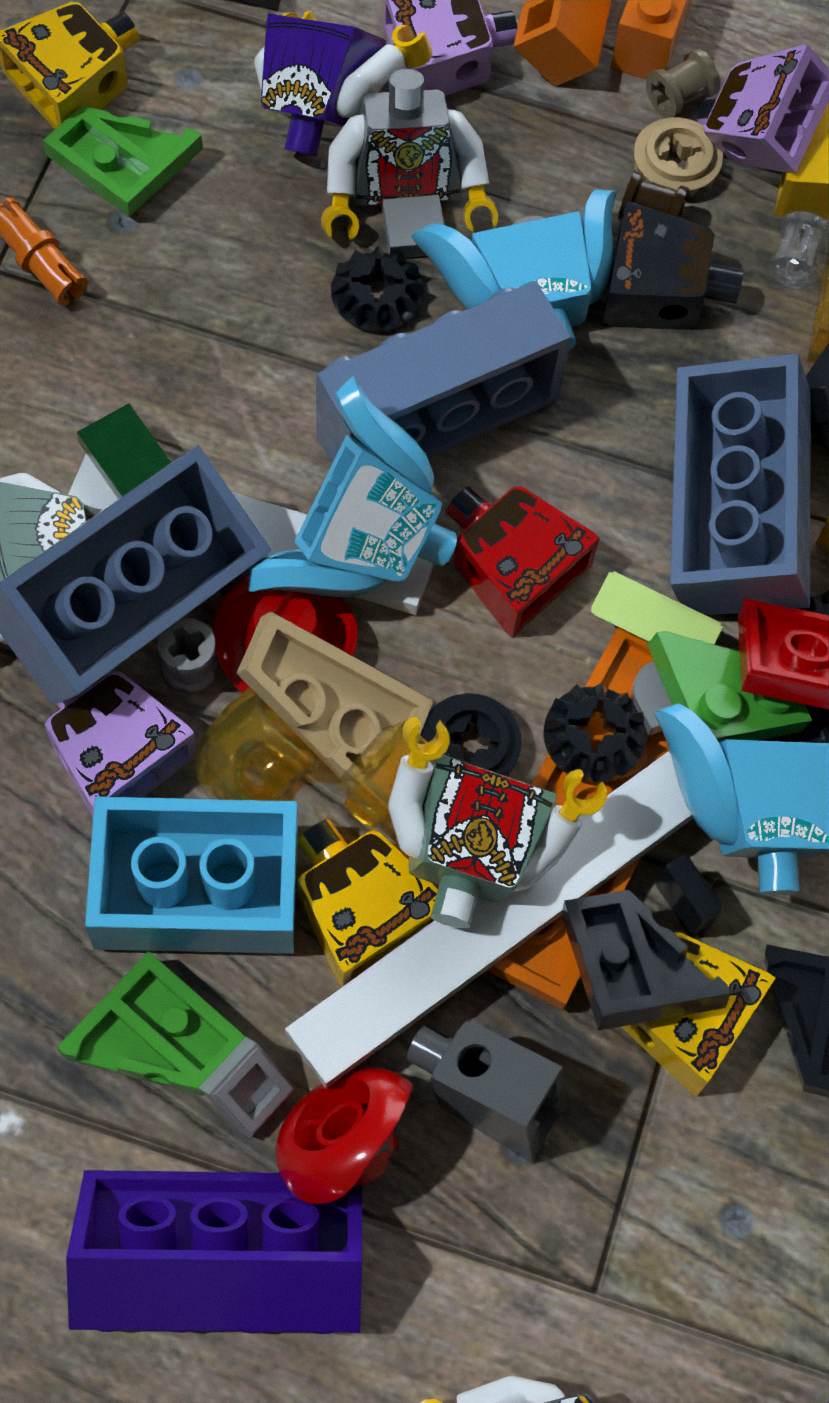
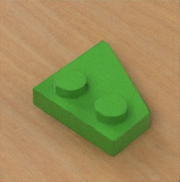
M81 106L43 140L44 151L47 157L129 217L203 150L202 134L196 130L185 128L183 136L156 131L152 129L151 120L133 116L116 117L108 111Z
M668 631L656 632L647 644L671 704H681L692 710L709 727L719 743L726 739L758 741L800 733L812 721L805 704L741 691L739 651Z
M148 951L57 1046V1049L66 1060L203 1096L204 1093L199 1087L246 1036Z

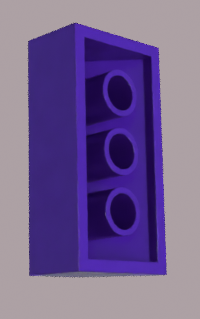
M84 1170L66 1256L69 1330H98L101 1332L146 1330L171 1331L175 1333L189 1331H241L250 1334L260 1332L360 1333L362 1186L352 1187L344 1196L335 1201L325 1204H310L299 1200L289 1191L280 1173Z

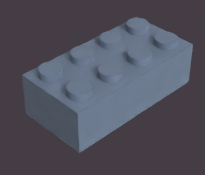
M536 281L517 289L512 287L504 288L493 294L484 303L465 311L453 310L447 312L432 325L410 334H395L375 349L354 358L351 356L338 358L331 362L323 371L316 373V436L331 463H333L346 435L358 440L345 424L335 399V393L350 377L354 376L367 398L386 416L404 429L426 453L427 458H430L559 400L571 335Z
M799 353L677 368L670 586L679 603L704 615L739 613L744 599H753L796 609L810 608L811 391Z
M198 444L0 581V634L52 706L79 695L272 550Z

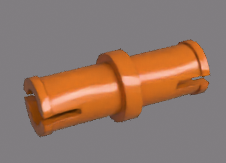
M11 197L5 198V204L10 211L0 201V236L16 253L15 262L26 273H33L61 306L69 305L70 302L65 293L70 296L73 302L81 297L87 289L88 280L59 251V241L50 231L41 230L20 207L16 199Z

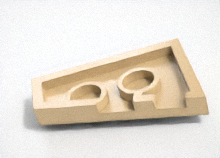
M273 612L261 616L237 674L376 817L388 815V803L400 760L403 756L410 753V749L403 738V726L411 717L416 716L419 719L420 729L416 737L417 743L433 700Z

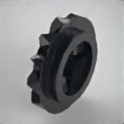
M379 245L371 253L362 254L355 249L350 260L337 264L335 276L331 282L332 302L340 316L353 326L368 331H388L406 324L416 315L423 300L424 285H422L418 266H411L407 263L402 251L395 255L384 253ZM375 275H380V278H383L384 286H386L383 290V295H380V303H375L374 294H371L370 285Z
M604 682L595 687L582 688L576 684L568 693L559 699L555 698L546 716L543 736L547 752L553 762L566 774L581 769L584 774L581 781L601 783L602 781L610 782L619 779L629 773L643 755L648 739L644 725V712L637 711L630 701L628 692L619 694L608 689ZM595 712H600V718L603 719V728L612 731L614 735H604L601 744H598L596 753H591L592 743L589 742V733L585 730H580L578 726H588Z
M464 693L448 697L430 710L420 733V744L429 743L435 737L437 723L441 721L450 736L449 747L443 755L464 762V756H461L462 747L452 743V740H463L465 732L469 731L470 722L477 723L475 732L478 733V743L488 746V749H477L474 758L470 759V764L507 777L510 776L518 761L522 742L519 726L514 716L504 705L485 695Z

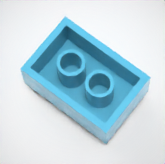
M95 797L85 928L93 949L294 954L298 846L297 801Z

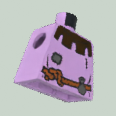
M384 0L383 27L388 44L394 46L392 32L399 25L410 26L415 38L420 32H425L433 49L430 60L425 65L417 68H408L406 66L403 68L416 70L423 75L424 90L438 89L447 96L483 84L490 78L493 48L514 45L517 22L512 10L484 15L479 0Z
M800 45L739 62L731 68L718 97L706 99L700 104L697 113L698 123L704 125L705 135L735 164L795 173L829 102V68L809 45Z
M120 671L109 673L79 695L56 704L60 710L49 717L44 724L56 755L92 818L95 797L143 798L198 756L195 735L192 729Z

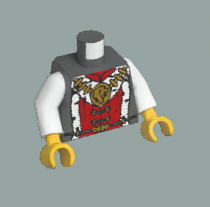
M401 69L393 72L389 77V92L368 93L361 100L359 115L350 117L331 143L328 155L327 194L332 195V205L325 209L321 217L322 228L330 238L332 236V220L341 214L347 215L349 219L347 227L348 238L352 240L358 234L359 220L356 214L349 209V197L351 196L354 199V206L381 205L383 199L439 195L440 201L462 200V190H468L469 200L463 209L467 228L474 232L470 215L478 206H485L491 210L493 228L496 227L498 211L495 203L489 197H486L484 186L490 183L482 140L462 112L447 109L444 92L438 89L424 90V77L420 72L413 69Z

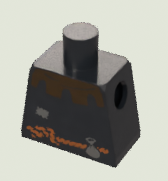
M626 202L616 245L602 325L608 327L690 330L697 325L704 298L733 304L737 303L742 284L743 269L710 263L715 233L710 228L636 203Z

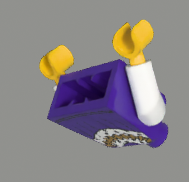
M306 11L302 18H299L295 12H287L283 15L268 13L265 46L255 56L254 66L261 89L263 109L291 118L284 149L298 154L317 157L324 125L343 128L350 117L359 115L362 98L368 93H378L389 82V77L393 72L401 70L405 66L417 68L425 65L430 60L433 49L427 34L420 32L415 38L410 26L399 25L392 32L393 46L390 44L386 45L387 40L353 26L317 21L312 11Z

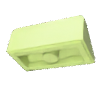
M615 571L608 573L591 607L593 615L650 642L656 632L668 631L716 645L723 629L720 622Z

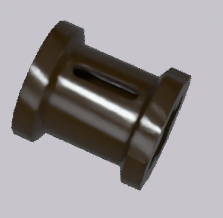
M635 170L625 191L618 220L622 221L626 202L636 203L680 218L689 188L681 185L675 190L644 179L643 172Z

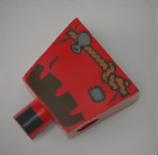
M468 486L453 498L446 509V514L464 529L458 536L453 562L456 569L511 638L593 564L600 537L523 486L511 488L493 505L486 501L471 486Z

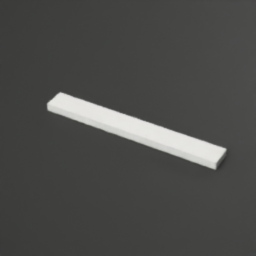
M670 751L607 795L605 805L600 811L592 815H580L583 825L560 861L528 890L514 891L498 903L478 898L470 928H455L434 920L286 1027V1036L323 1086L327 1089L562 915L564 900L587 897L692 820L693 817L686 807L678 784Z

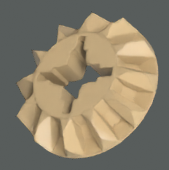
M681 117L663 118L646 126L638 135L633 150L635 158L634 171L643 172L646 180L675 190L681 185L688 187V196L690 198L702 187L711 188L723 164V152L705 135L704 125ZM670 147L673 153L676 152L679 159H687L685 169L678 167L675 161H667Z

